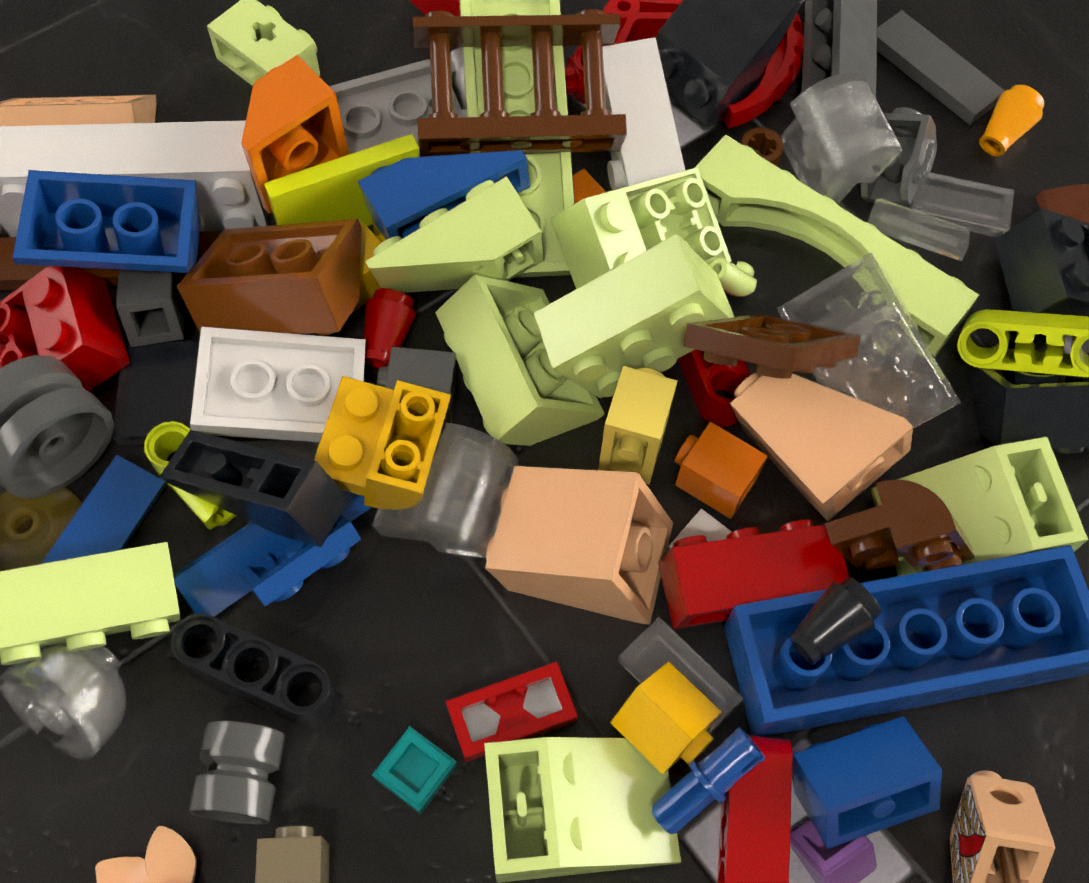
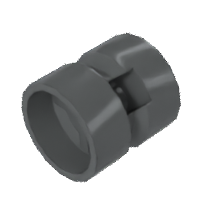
M234 721L209 722L205 727L199 759L207 766V771L195 777L188 813L200 818L228 823L251 825L270 823L276 788L268 781V774L280 768L285 735L278 730L256 724Z

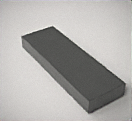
M903 10L877 28V51L969 125L997 104L1001 93L1005 91Z

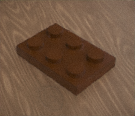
M755 314L687 323L684 347L705 351L704 360L711 363L735 366L738 365L739 360L757 364L756 373L773 378L789 379L792 376V372L814 373L815 366L835 368L837 361L857 357L861 335L765 314Z

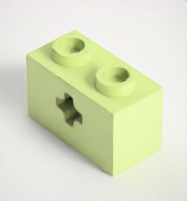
M240 0L207 25L216 58L252 86L256 80L266 75L271 69L279 67L296 55L320 76L316 55L318 50L314 40L304 30H296L285 22L280 14L269 5L265 7L257 0Z

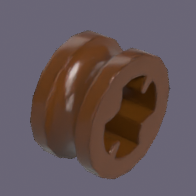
M762 127L747 131L740 144L752 148L759 156H761L760 152L754 148H760L762 154L767 155L761 157L778 167L784 150V142L780 135L771 129Z

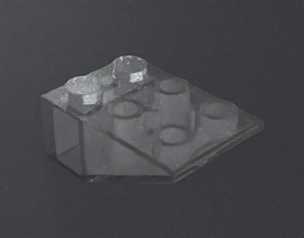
M871 252L777 308L783 319L861 335L857 357L837 361L835 368L815 366L813 374L820 385L904 417L913 426V429L961 403L888 274Z

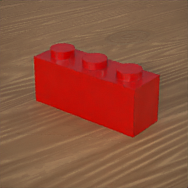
M811 520L790 522L781 526L779 532L761 534L760 529L757 527L744 528L731 532L726 536L727 539L711 542H707V538L704 535L682 538L673 543V547L658 564L673 629L727 621L734 606L825 590L832 582L840 584L849 576L844 556L831 545L826 525L813 526Z

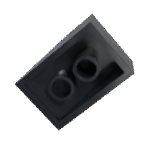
M683 0L656 37L668 95L706 126L725 122L728 106L745 99L751 94L804 0Z

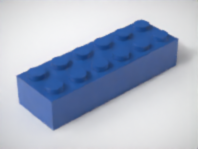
M1071 545L861 583L875 598L882 610V614L874 620L875 628L825 658H821L814 665L810 664L798 653L788 636L796 630V627L825 590L734 606L724 625L752 736L766 737L1069 679L1089 673V590Z

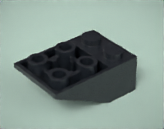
M1040 208L995 239L1013 311L1089 316L1088 223Z

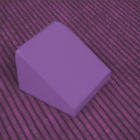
M810 819L790 832V847L815 883H858L870 875L877 867L873 843L866 836L827 849Z

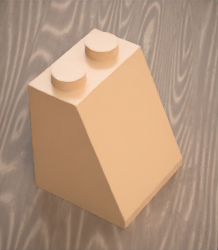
M753 373L737 387L734 392L737 398L730 403L744 432L827 522L911 450L913 426L904 417L793 373L789 379L773 378Z
M514 466L509 486L505 488L502 494L501 514L495 535L487 545L485 569L508 591L639 624L650 625L661 579L658 564L666 555L673 522L638 472Z

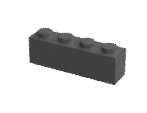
M805 0L801 101L836 128H840L876 108L877 0Z

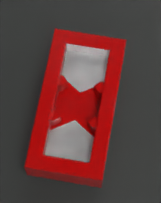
M557 662L445 701L465 763L485 756L484 743L531 739L575 723L578 719Z

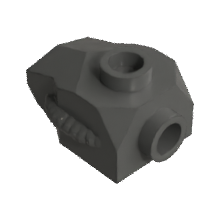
M906 107L896 108L893 113H870L858 155L860 159L859 172L862 176L861 197L864 201L884 205H911L918 186L929 176L937 152L936 125L930 115H924L917 110Z

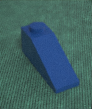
M522 150L404 158L390 166L380 167L373 171L370 176L358 181L367 210L385 240L395 236H400L402 239L420 229L419 224L426 216L442 208L450 211L465 202L466 195L474 187L485 181L492 180L495 184L507 176L517 193L530 188L527 157Z

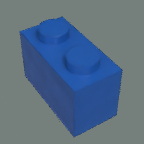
M904 716L882 724L869 725L861 731L826 743L813 744L806 750L793 754L795 795L827 849L940 809L942 768Z

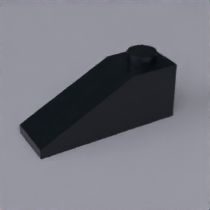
M191 430L160 475L165 482L268 531L317 547H322L349 500L317 461Z

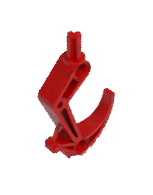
M609 0L602 11L606 14H620V27L614 44L656 38L660 29L683 0ZM798 12L760 76L759 86L745 99L728 106L725 119L728 129L740 126L763 114L775 101L784 96L791 83L796 79L801 69L804 48L803 24ZM579 45L575 53L567 59V67H564L566 95L573 94L577 101L585 105L582 45Z

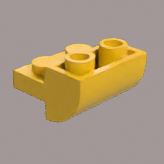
M342 376L314 461L318 462L342 491L365 496V506L391 510L413 507L422 499L451 394L397 380L395 388L392 390Z

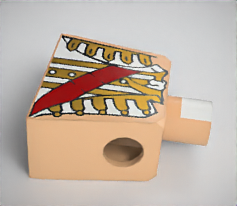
M984 770L973 773L967 778L950 831L953 883H1042L1053 856L1055 844L1034 787L1025 782L1002 779L1000 775L992 771ZM994 859H995V861H996V863H997V865H998V871H997V872H996V869H995Z

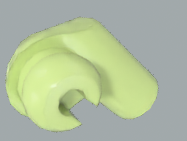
M717 258L709 265L717 274L723 290L730 296L745 297L754 292L757 280L753 278L754 270L748 263L738 261L735 265L723 258Z

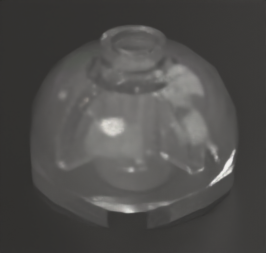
M66 642L40 647L41 658L12 664L0 677V679L6 680L0 686L3 696L18 716L37 734L45 726L52 732L64 736L65 738L53 745L62 752L78 759L90 760L108 741L122 722L127 701L124 682L117 672L120 669V663L105 647L101 646L89 650L68 652Z

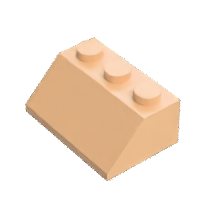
M156 95L12 98L0 101V126L155 123Z

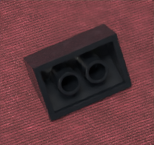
M968 363L965 364L979 432L994 446L1047 437L1052 450L1060 453H1081L1084 451V447H1089V377L973 367Z

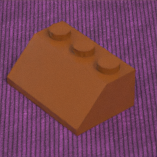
M357 218L224 229L177 285L199 333H201V327L290 334L316 333L317 335H329L340 332L359 302L360 222Z

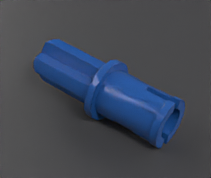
M738 727L711 754H708L700 762L693 760L689 763L692 771L653 804L651 812L655 820L666 832L676 834L715 799L720 803L725 801L727 798L724 793L735 785L747 772H750L759 763H762L766 757L753 740Z

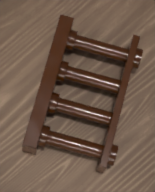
M587 9L578 12L576 15L453 16L449 12L433 11L425 14L423 17H413L414 48H430L433 113L429 114L428 118H417L420 156L522 150L523 153L620 151L627 135L626 114H612L610 110L606 109L602 46L614 44L620 27V14H606L602 10ZM582 45L586 111L582 112L581 115H561L559 111L555 110L552 46ZM532 46L535 112L531 113L530 116H510L508 112L504 111L501 47ZM450 47H481L484 112L479 117H459L458 114L453 113Z

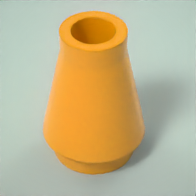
M1015 85L1010 90L1002 92L987 128L979 139L981 148L992 156L999 157L1004 155L1012 144L1042 119V109L1044 108L1042 96L1035 89L1026 85Z

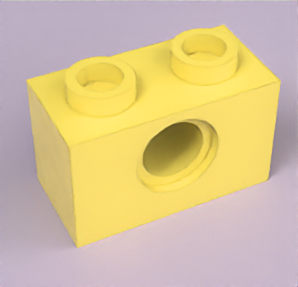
M626 366L622 367L604 426L598 470L638 472L644 482L650 485L678 380L667 378L661 372L650 368L634 369Z

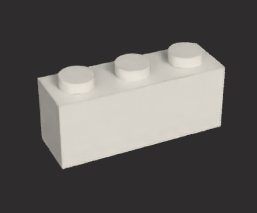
M656 38L603 46L606 109L610 110L612 114H626L627 135L620 151H610L612 161H608L607 171L612 190L685 171Z

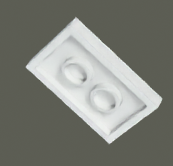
M201 327L190 421L191 431L215 436L320 442L342 376L364 382L366 339Z

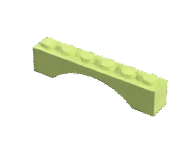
M727 135L695 167L699 169L718 223L723 226L753 227L776 231L800 239L827 253L845 267L867 290L882 316L888 334L931 362L963 322L979 294L966 287L961 280L947 275L922 259L915 251L901 246L882 234L874 225L863 222L838 206L831 198L822 196L797 180L790 172L781 170L757 155L752 148L738 143Z

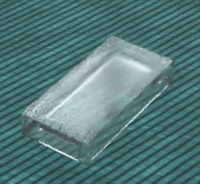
M930 172L928 178L918 186L913 201L909 206L908 218L1000 237L1010 230L1014 190Z
M882 198L875 199L867 223L874 225L882 234L962 262L969 247V228Z
M660 617L619 655L618 662L640 684L669 661L722 711L706 730L709 734L744 699Z

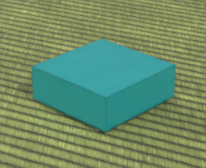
M409 726L372 776L421 815L458 765L457 761Z

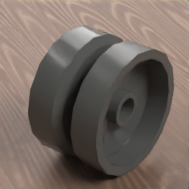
M32 355L10 362L0 369V483L11 495L22 499L44 497L65 488L83 476L100 459L107 448L114 429L111 412L92 393L83 389L81 381L63 362L53 356Z

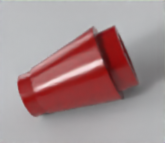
M379 288L374 291L373 298L366 301L363 339H366L364 364L377 369L380 366L388 367L391 347L401 348L416 317V313L413 310L414 300L409 295L393 289Z

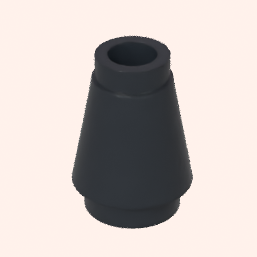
M848 576L840 584L832 582L788 638L798 653L806 661L814 665L821 658H825L875 628L874 620L882 614V610L871 593L857 580Z

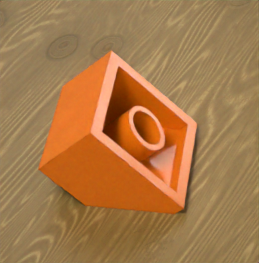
M298 55L279 67L271 69L266 75L254 82L241 145L262 206L270 214L272 209L264 183L349 155L336 93Z

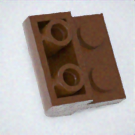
M907 480L877 482L876 486L882 505L825 523L831 545L858 570L866 569L868 573L882 572L894 568L900 563L899 558L904 557L917 573L963 565L962 562L975 558L969 539L945 503L930 489Z

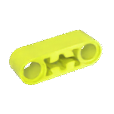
M990 309L980 310L973 313L966 320L958 339V352L966 363L977 368L1089 377V355L1081 348L1082 344L1089 339V316ZM981 328L989 329L998 336L999 343L990 348L979 347L972 341L970 333ZM1011 331H1017L1015 350L1007 349ZM1036 334L1046 335L1047 345L1045 351L1034 350L1033 340ZM1066 335H1072L1070 354H1063Z

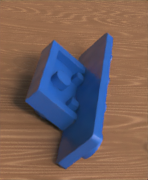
M343 491L349 500L322 547L277 535L250 522L173 574L175 586L195 614H206L213 617L250 591L255 594L265 607L273 601L280 602L286 600L299 591L303 585V580L321 567H332L348 556L350 547L361 540L351 521L371 507L364 505L365 496Z

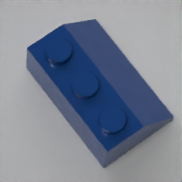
M29 170L13 252L14 263L188 273L197 262L201 224L196 180Z

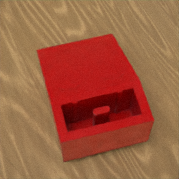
M48 266L0 301V369L10 362L32 355L53 356L63 362L81 381L83 389L91 391L129 365L130 361L106 281L78 267Z

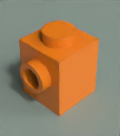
M709 422L699 438L692 434L689 435L680 448L674 461L681 466L675 485L732 519L758 479L767 455L714 423Z

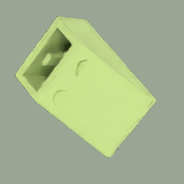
M698 167L584 198L550 218L576 289L675 234H678L708 265L717 258H723L728 262H732Z
M506 176L495 184L492 180H488L477 185L466 195L465 202L450 211L442 208L432 212L420 222V229L402 239L400 236H395L382 242L374 249V256L366 260L365 263L381 288L393 289L402 293L460 289L474 274L509 281L544 260L542 234L537 223Z
M1047 437L993 446L897 479L920 484L934 492L945 503L969 539L975 555L974 559L962 562L963 565L1069 545L1072 546L1075 552L1088 540ZM877 486L873 487L870 492L875 507L882 505ZM904 557L899 558L900 563L895 567L898 576L917 573Z
M543 737L484 743L496 883L681 863L677 833L669 834L657 823L651 812L653 804L671 789L669 773L667 771L662 775L626 738Z

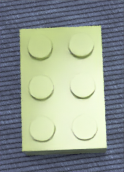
M675 234L536 311L534 316L552 369L595 396L602 398L614 396L623 366L634 369L650 368L663 372L671 368L678 358L695 350L684 347L687 323L732 318L734 314L715 271L678 234Z

